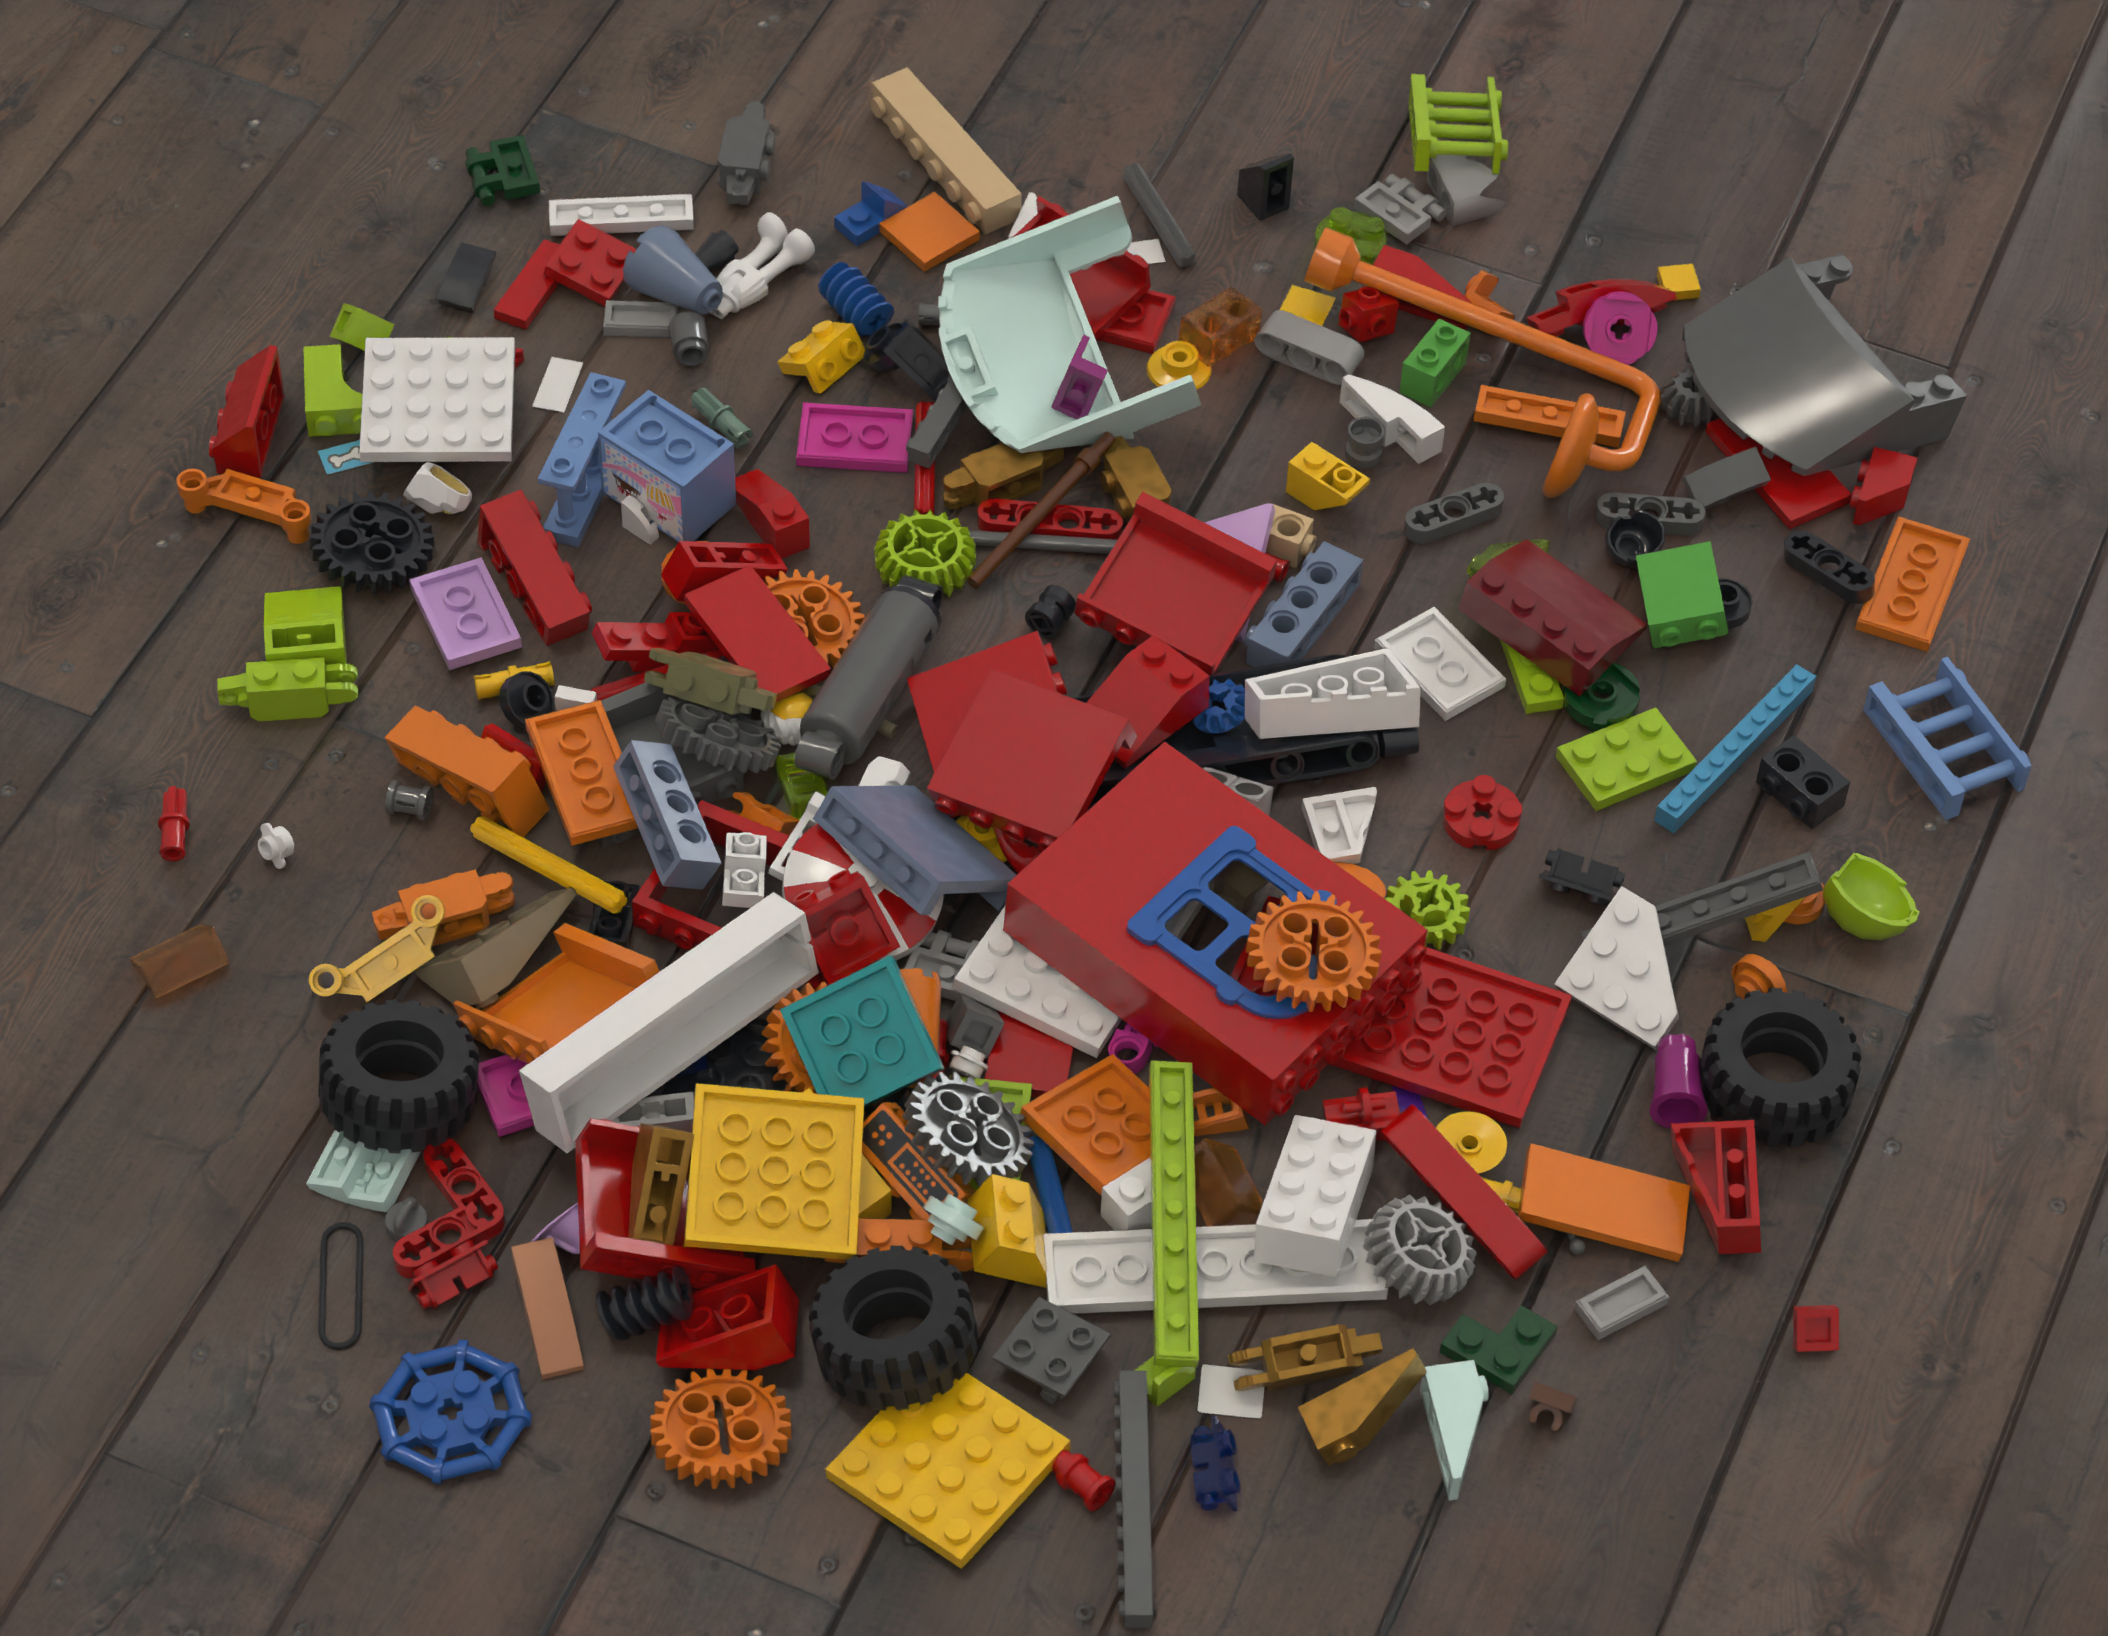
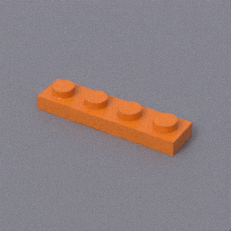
M1481 385L1474 421L1563 437L1576 402ZM1597 406L1599 429L1595 444L1619 448L1626 411Z

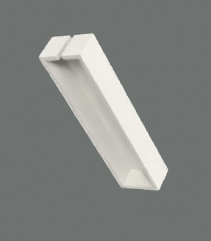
M771 893L519 1070L536 1131L566 1153L570 1152L575 1148V1140L590 1118L613 1121L771 1008L782 997H786L792 989H797L817 975L819 972L813 946L808 943L811 941L805 912L776 893Z

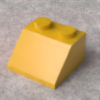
M991 1174L967 1200L968 1205L978 1211L973 1221L985 1227L978 1240L971 1237L974 1271L1047 1288L1043 1234H1046L1044 1212L1029 1183Z

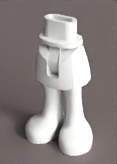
M770 212L764 214L759 219L757 225L761 237L760 243L743 259L731 261L719 274L717 280L723 289L722 301L717 309L709 313L719 319H723L729 312L736 313L740 311V308L743 309L767 296V284L787 268L802 264L813 256L815 246L811 238L804 231L797 228L788 234L784 223L777 215ZM778 254L770 263L758 270L763 263Z

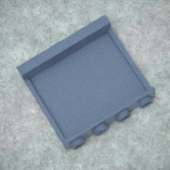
M914 785L831 786L813 820L920 915H930L942 894L978 893L995 909L1002 911L1006 905L1007 884L1016 874L949 815L939 811L934 806L935 803Z

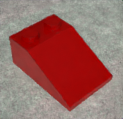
M1156 635L1151 636L1129 652L1087 701V704L1130 720L1137 738L1131 749L1121 746L1114 758L1125 769L1209 707L1210 676Z
M776 1264L694 1292L692 1316L688 1320H676L674 1324L669 1326H660L656 1363L659 1367L734 1370H758L773 1364H780L787 1359L795 1357L799 1298Z

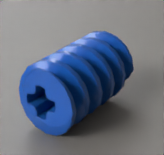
M840 261L826 270L819 281L818 290L821 296L827 300L840 317H843L846 323L854 324L858 335L870 336L879 328L887 326L894 315L893 306L886 302L885 297L878 293L876 287L870 284L867 277L862 276L858 268L849 267L847 263Z

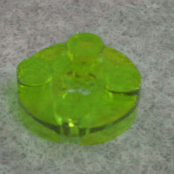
M1345 207L1332 209L1330 216L1324 218L1319 223L1315 233V248L1325 227L1352 237L1361 256L1360 261L1370 263L1371 265L1375 262L1383 246L1386 245L1385 224L1380 218L1371 217L1357 211H1350Z

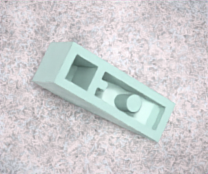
M1474 1360L1425 1367L1427 1372L1421 1380L1420 1391L1449 1500L1458 1499L1478 1427L1482 1404L1484 1401H1488L1486 1378L1484 1375L1478 1376Z

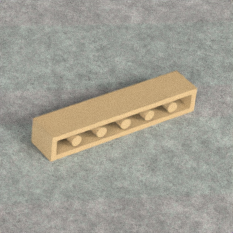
M908 67L872 82L870 107L877 118H881L888 125L892 135L905 144L912 158L919 160L927 169L930 178L933 181H938L945 189L948 198L962 208L970 223L976 224L986 235L1016 221L1021 211L1022 193Z

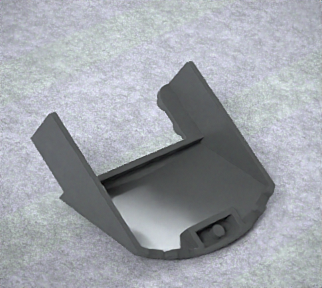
M1843 254L1798 265L1789 257L1684 325L1682 331V340L1685 341L1686 345L1685 361L1686 363H1691L1694 369L1693 381L1714 412L1743 440L1750 436L1764 446L1762 454L1770 459L1775 454L1793 464L1792 471L1803 476L1853 464L1863 459L1868 460L1871 458L1874 447L1899 452L1945 440L1949 437L1967 397L1951 377L1943 374L1936 375L1933 380L1921 383L1908 382L1903 387L1829 302L1836 284L1848 281L1853 272L1851 263Z

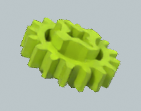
M1430 870L1427 871L1426 876L1420 878L1416 871H1412L1409 881L1401 876L1398 877L1396 887L1389 886L1386 898L1384 899L1428 929L1425 947L1427 943H1432L1437 950H1440L1442 940L1454 944L1456 934L1463 935L1465 933L1466 923L1469 920L1468 895L1459 894L1461 887L1459 883L1449 886L1447 884L1448 875L1444 874L1438 880L1433 878V872Z

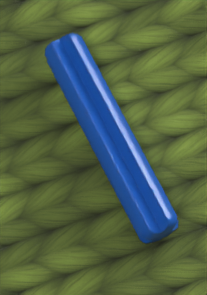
M1032 1136L1029 1138L1034 1141L1033 1146L1029 1150L1033 1153L1030 1162L1042 1210L1045 1215L1048 1233H1073L1052 1148L1039 1136Z

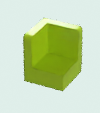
M344 303L329 337L365 351L366 338H389L395 324L361 308Z
M1153 1356L1135 1370L1146 1371L1147 1398L1158 1407L1195 1379L1196 1367L1154 1365Z

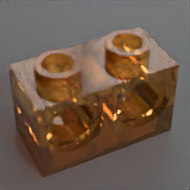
M1231 286L1181 317L1178 341H1185L1195 346L1198 351V359L1209 367L1220 359H1226L1233 351L1244 344L1254 341L1255 336L1261 329L1260 323L1263 309Z

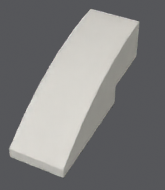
M1352 375L1342 377L1340 403L1355 418L1368 416L1382 423L1385 430L1383 447L1397 442L1418 464L1442 452L1445 426L1429 412L1408 398L1379 384Z

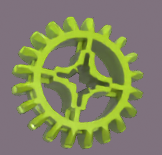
M915 509L911 517L901 513L898 522L889 520L886 529L880 530L878 541H876L874 547L875 568L877 573H880L882 583L889 584L890 587L898 585L904 575H909L942 586L943 594L950 597L953 589L962 590L965 581L973 572L974 565H976V545L974 538L970 537L968 527H961L958 518L948 520L946 512L935 516L931 509L927 514L920 515Z

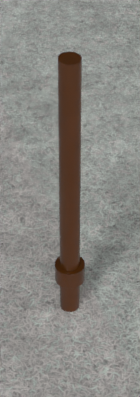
M1104 432L1090 448H1084L1075 457V464L971 573L967 578V582L971 587L978 589L1085 474L1090 475L1100 465V458L1116 442L1115 437L1111 433Z

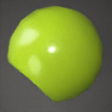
M1853 853L1842 868L1829 878L1823 888L1822 895L1829 915L1842 930L1860 939L1882 941L1900 935L1916 922L1920 912L1916 910L1915 902L1905 888L1907 883L1879 861L1858 853Z

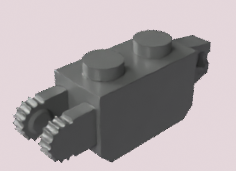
M748 102L746 107H744L742 117H733L726 121L717 160L719 166L718 186L727 191V203L748 205L753 194H760L762 181L769 180L770 160H767L768 156H774L776 136L770 135V121L764 120L765 106L761 102Z

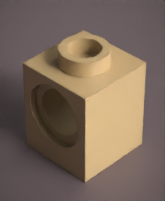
M1274 505L1275 515L1266 552L1290 561V567L1297 569L1303 557L1313 552L1317 537L1312 535L1314 519Z

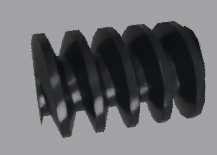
M679 1266L674 1267L672 1280L666 1271H660L657 1275V1284L651 1276H645L642 1279V1289L636 1281H630L627 1284V1294L621 1286H614L611 1290V1298L605 1290L599 1291L596 1295V1304L599 1316L607 1332L614 1339L622 1341L628 1339L630 1335L638 1336L644 1334L646 1329L653 1331L659 1329L661 1325H672L676 1320H688L693 1314L694 1296L686 1272Z

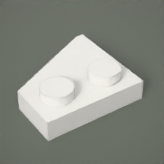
M1376 787L1303 798L1302 811L1314 848L1332 862L1360 863L1376 802Z

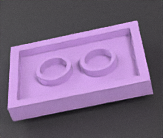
M482 557L409 579L414 598L449 670L522 648L521 637Z

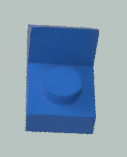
M862 181L861 201L834 217V227L856 246H859L880 233V222L909 206L889 189Z

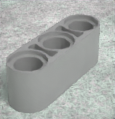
M1283 310L1274 311L1254 339L1257 349L1265 356L1335 385H1342V377L1352 375L1365 356L1362 346L1352 338Z

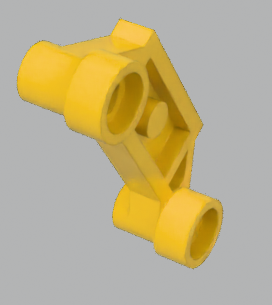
M423 895L417 898L411 908L413 918L411 924L345 968H337L332 964L316 966L309 975L310 988L319 996H332L336 993L363 996L366 1002L371 1001L436 957L432 951V946L438 926L445 916L443 902L432 895ZM427 904H433L436 908V915L432 919H427L423 915V908ZM326 972L331 973L334 977V983L329 988L323 986L321 978Z

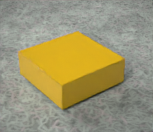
M1693 264L1658 267L1656 276L1659 285L1674 291L1677 296L1675 300L1700 297L1701 288Z

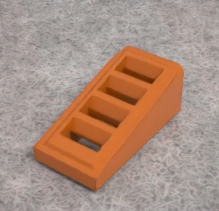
M1214 1087L1193 1093V1109L1197 1108L1199 1120L1194 1121V1130L1196 1131L1194 1136L1249 1129L1246 1111ZM1230 1104L1232 1111L1224 1113L1223 1105ZM1214 1106L1215 1116L1208 1117L1206 1107Z

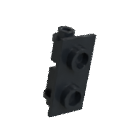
M1558 848L1557 851L1549 849L1545 865L1551 866L1550 871L1544 870L1540 873L1539 878L1548 880L1547 887L1569 893L1570 889L1573 888L1585 892V899L1607 905L1608 901H1612L1616 895V892H1613V888H1621L1626 873L1619 872V867L1592 859L1588 873L1581 871L1584 856L1562 850L1561 848Z

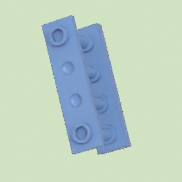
M590 372L538 477V484L556 488L557 500L543 528L545 532L551 531L558 543L579 547L604 496L601 483L598 432L612 421L611 416L626 387L625 380Z
M1948 656L1941 659L1934 682L1898 696L1891 693L1883 681L1869 686L1863 711L1945 820L1959 815L1965 792L2007 777L2017 792L2025 789L2032 766L2028 756L2024 751L2019 750L1969 685L1962 670L1957 669ZM1944 695L1954 708L1919 723L1912 721L1904 710ZM1965 722L1974 734L1972 738L1941 750L1933 748L1925 738V736ZM1984 749L1996 763L1961 778L1954 776L1945 765Z

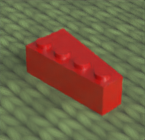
M522 489L480 505L477 543L483 551L490 549L493 557L491 564L498 574L506 572L509 591L515 599L523 597L525 600L523 601L525 615L545 645L549 646L588 630L592 606L586 593H579L574 584L575 576L570 564L567 561H561L557 553L558 546L551 531L545 532L542 527L537 505L533 500L528 501Z

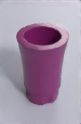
M1669 1034L1658 1042V1054L1655 1057L1654 1090L1649 1109L1650 1116L1657 1124L1670 1129V1123L1702 1122L1707 1116L1708 1109L1702 1089L1700 1057L1696 1053L1695 1040L1685 1034Z

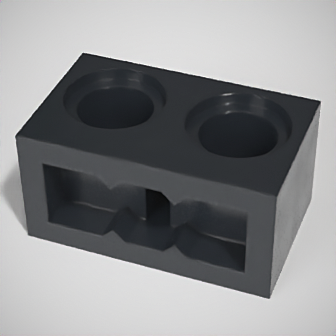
M1795 735L1761 758L1756 783L1760 785L1766 794L1773 796L1789 810L1793 817L1803 821L1811 829L1844 807L1850 786V781Z

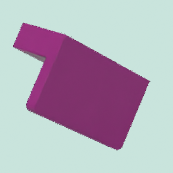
M1084 334L1051 408L1075 419H1080L1089 414L1108 372V369L1082 358L1090 337Z

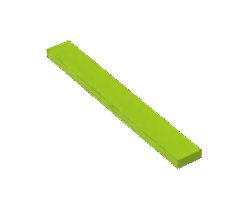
M1151 1060L1149 1066L1154 1365L1197 1367L1199 1362L1192 1063Z

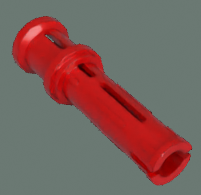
M1065 1449L1059 1453L1053 1462L1052 1472L1056 1474L1058 1485L1066 1490L1071 1489L1082 1498L1084 1506L1089 1511L1098 1510L1111 1497L1115 1489V1480L1108 1475L1102 1476L1092 1468L1085 1455L1072 1454Z

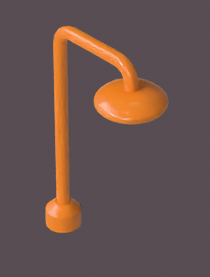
M1325 227L1310 261L1305 282L1330 292L1344 287L1352 281L1376 288L1393 297L1624 386L1638 395L1639 401L1620 449H1607L1594 444L1599 429L1598 407L1593 395L1584 393L1579 396L1543 484L1542 492L1545 497L1550 499L1556 498L1570 489L1579 479L1585 465L1609 472H1621L1632 468L1640 459L1661 404V392L1656 382L1646 373L1630 365L1360 261L1361 256L1352 237Z

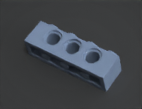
M1325 541L1315 553L1310 552L1306 556L1299 574L1296 577L1291 576L1286 582L1282 595L1277 602L1272 600L1269 603L1263 620L1258 626H1251L1244 640V645L1247 646L1246 663L1253 667L1302 660L1360 586L1363 559Z
M631 740L613 768L662 886L703 890L721 865V861L671 744Z

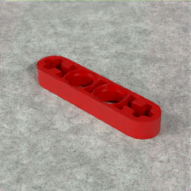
M997 498L985 500L977 509L978 528L980 531L1010 533L1038 502ZM1057 504L1030 534L1118 540L1123 532V519L1119 513L1110 509ZM991 515H997V519H990ZM1011 516H1015V522L1010 521ZM1063 520H1074L1078 523V526L1066 529L1061 527L1059 523ZM1085 523H1090V529H1085ZM1106 525L1110 526L1109 530H1104L1102 528Z

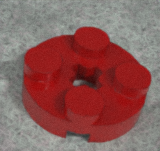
M1479 775L1472 781H1466L1457 785L1448 793L1443 806L1444 829L1456 843L1463 847L1473 849V845L1486 846V850H1496L1506 846L1516 837L1522 816V805L1512 791L1496 783L1494 778L1487 775ZM1476 811H1485L1489 813L1490 818L1486 819L1484 816L1476 818L1474 815Z

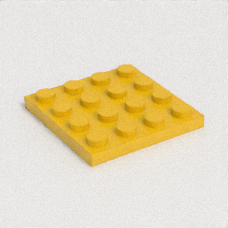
M696 1083L692 1123L694 1139L690 1155L684 1246L848 1260L855 1256L857 1253L864 1098Z
M965 1373L960 1381L954 1379V1386L942 1395L939 1392L933 1395V1400L924 1405H920V1402L909 1404V1409L897 1411L895 1406L886 1407V1411L881 1410L825 1469L826 1478L961 1569L1053 1470V1462L1059 1453L1065 1449L1071 1450V1441L968 1373Z

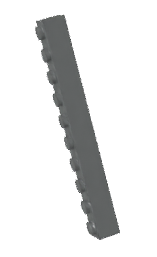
M951 375L948 377L945 388L940 389L935 404L930 405L924 421H920L916 434L908 440L906 445L908 460L929 469L968 408L958 392Z
M1119 1370V1381H1114L1113 1395L1114 1397H1119V1404H1114V1421H1119V1428H1115L1114 1439L1115 1445H1120V1452H1115V1469H1120V1477H1116V1493H1121V1501H1116V1518L1122 1519V1526H1117V1542H1122V1550L1117 1551V1567H1123V1575H1118V1592H1123V1600H1119L1118 1614L1119 1617H1124V1628H1152L1153 1594L1146 1371Z

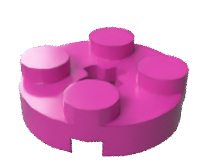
M1612 292L1595 299L1584 318L1583 335L1589 350L1630 365L1638 361L1637 359L1641 358L1646 352L1648 353L1653 347L1657 336V321L1649 305L1638 296L1628 292ZM1618 319H1624V324L1630 326L1629 332H1624L1622 337L1617 339L1615 338V332L1610 331L1611 325L1616 324Z

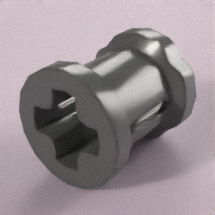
M393 779L386 794L385 812L390 815H394L396 812L415 815L420 821H427L433 806V787L424 786L421 789L402 785L400 780Z

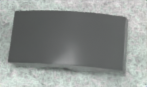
M1754 447L1698 469L1684 476L1682 480L1691 499L1699 501L1707 509L1728 502L1735 495L1765 486L1771 478L1757 448Z

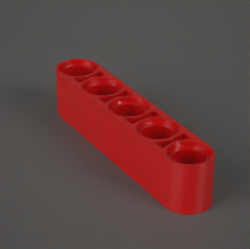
M1413 1104L1380 1131L1398 1155L1451 1212L1455 1211L1454 1216L1461 1223H1466L1465 1228L1514 1280H1517L1547 1253L1546 1248L1532 1231Z

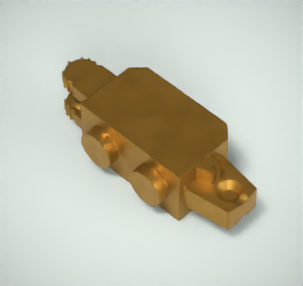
M1122 436L1115 437L1116 442L1103 455L1105 466L1104 471L1100 473V478L1104 491L1111 493L1114 498L1116 512L1128 524L1134 514L1135 503L1142 491L1170 505L1172 490L1150 449L1143 446L1131 448Z
M1001 442L983 451L972 453L968 457L961 459V468L952 471L951 474L948 473L943 478L944 490H946L943 494L944 506L950 508V510L959 509V507L963 508L975 503L979 507L983 501L988 499L1017 500L1041 490L1044 471L1064 460V449L1057 448L1019 453Z
M1338 1324L1269 1338L1262 1341L1260 1347L1229 1354L1228 1360L1229 1364L1236 1366L1262 1360L1264 1373L1242 1376L1233 1381L1235 1391L1239 1392L1267 1387L1268 1391L1350 1375L1354 1369L1364 1366L1362 1358L1381 1354L1383 1347L1379 1333L1357 1336L1355 1328L1347 1329L1346 1324Z

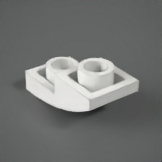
M749 832L726 834L722 906L751 908L764 899L767 836L755 835Z

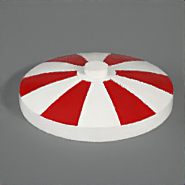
M818 823L806 831L797 841L788 857L782 882L783 899L793 904L792 900L805 891L814 890L815 894L828 888V879L838 872L849 870L853 874L858 871L866 879L901 946L871 964L890 955L895 958V961L899 960L918 948L930 935L938 920L944 894L941 895L930 915H920Z

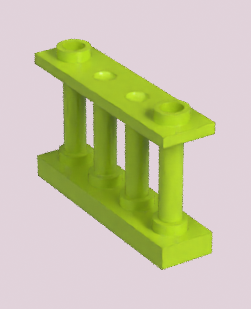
M1411 74L1408 107L1414 171H1429L1430 158H1436V155L1490 157L1492 174H1499L1500 162L1507 161L1508 140L1502 139L1499 111H1501L1502 91L1496 90L1494 77H1487L1486 93L1432 91V88H1426L1425 74ZM1434 106L1484 107V109L1434 108ZM1435 122L1482 123L1486 124V126L1435 124ZM1437 138L1488 140V142L1438 141Z

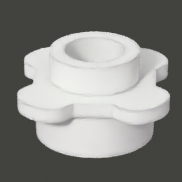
M269 823L262 824V837L258 840L259 852L264 859L272 860L275 867L281 869L286 865L284 858L291 856L294 852L293 839L290 833L282 826L273 828Z

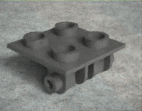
M1038 1297L994 1354L992 1360L1040 1384L1042 1388L1040 1396L1044 1401L1053 1404L1056 1400L1060 1401L1063 1397H1066L1111 1337V1333Z

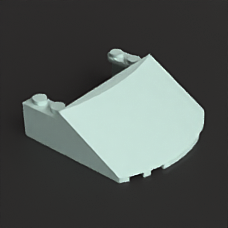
M1118 196L946 265L938 308L940 310L939 336L948 370L958 392L975 417L994 436L1019 453L1094 444L1104 432H1109L1114 437L1122 436L1125 440L1134 439L1133 432L1201 405L1191 375L1120 402L1109 372H1107L1087 416L1075 419L1051 408L1083 334L1090 337L1082 358L1107 369L1070 274L1079 270H1086L1092 265L1111 257L1121 256L1131 245L1132 233Z

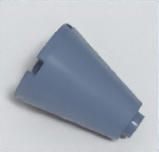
M659 225L650 228L636 240L640 243V246L635 253L629 251L623 268L624 281L634 291L699 314H707L718 308L722 301V285L675 230Z

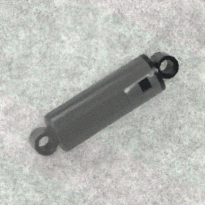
M904 575L898 585L887 587L880 593L801 719V739L794 759L796 768L834 780L839 775L843 765L852 764L863 755L906 685L907 678L911 677L940 629L942 621L939 609L943 599L942 586Z

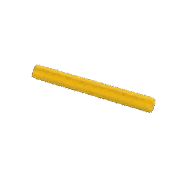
M480 816L477 817L475 823L471 824L470 831L477 840L566 888L573 887L577 894L612 913H619L622 907L626 905L627 898L623 891L494 821Z

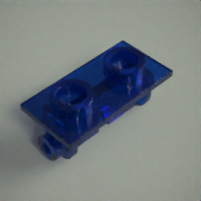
M1214 1415L1211 1416L1212 1429L1207 1426L1196 1427L1194 1434L1190 1437L1193 1466L1195 1469L1209 1466V1469L1194 1473L1196 1502L1201 1504V1509L1206 1511L1214 1510L1218 1507V1503L1226 1502L1234 1512L1237 1511L1236 1493L1241 1491L1240 1479L1236 1469L1233 1467L1232 1455L1237 1454L1236 1440L1233 1432L1230 1429L1226 1430Z

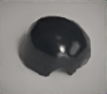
M1636 510L1633 514L1626 517L1618 516L1605 534L1607 553L1617 565L1630 569H1638L1637 555L1661 551L1665 543L1664 526L1656 516L1644 510Z

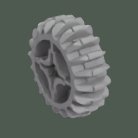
M1410 1194L1402 1198V1200L1395 1197L1387 1205H1384L1383 1208L1378 1209L1366 1228L1365 1235L1367 1237L1365 1238L1363 1248L1368 1251L1366 1262L1376 1266L1373 1276L1383 1277L1386 1280L1385 1289L1393 1286L1398 1290L1399 1298L1408 1294L1411 1296L1414 1304L1424 1299L1430 1306L1438 1302V1300L1445 1302L1463 1289L1473 1273L1475 1267L1473 1262L1477 1252L1471 1248L1474 1238L1464 1234L1466 1223H1457L1453 1219L1455 1211L1447 1214L1441 1210L1440 1202L1432 1206L1425 1196L1416 1201Z

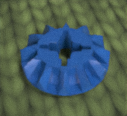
M1230 678L1224 683H1219L1214 679L1212 686H1209V707L1191 720L1194 726L1207 733H1222L1238 726L1245 719V689L1242 684L1235 685ZM1216 700L1220 703L1224 702L1226 711L1217 706L1212 707L1211 702Z

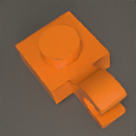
M734 792L733 797L740 800L743 804L741 813L735 810H728L789 836L799 822V819L770 804L758 802L748 792Z

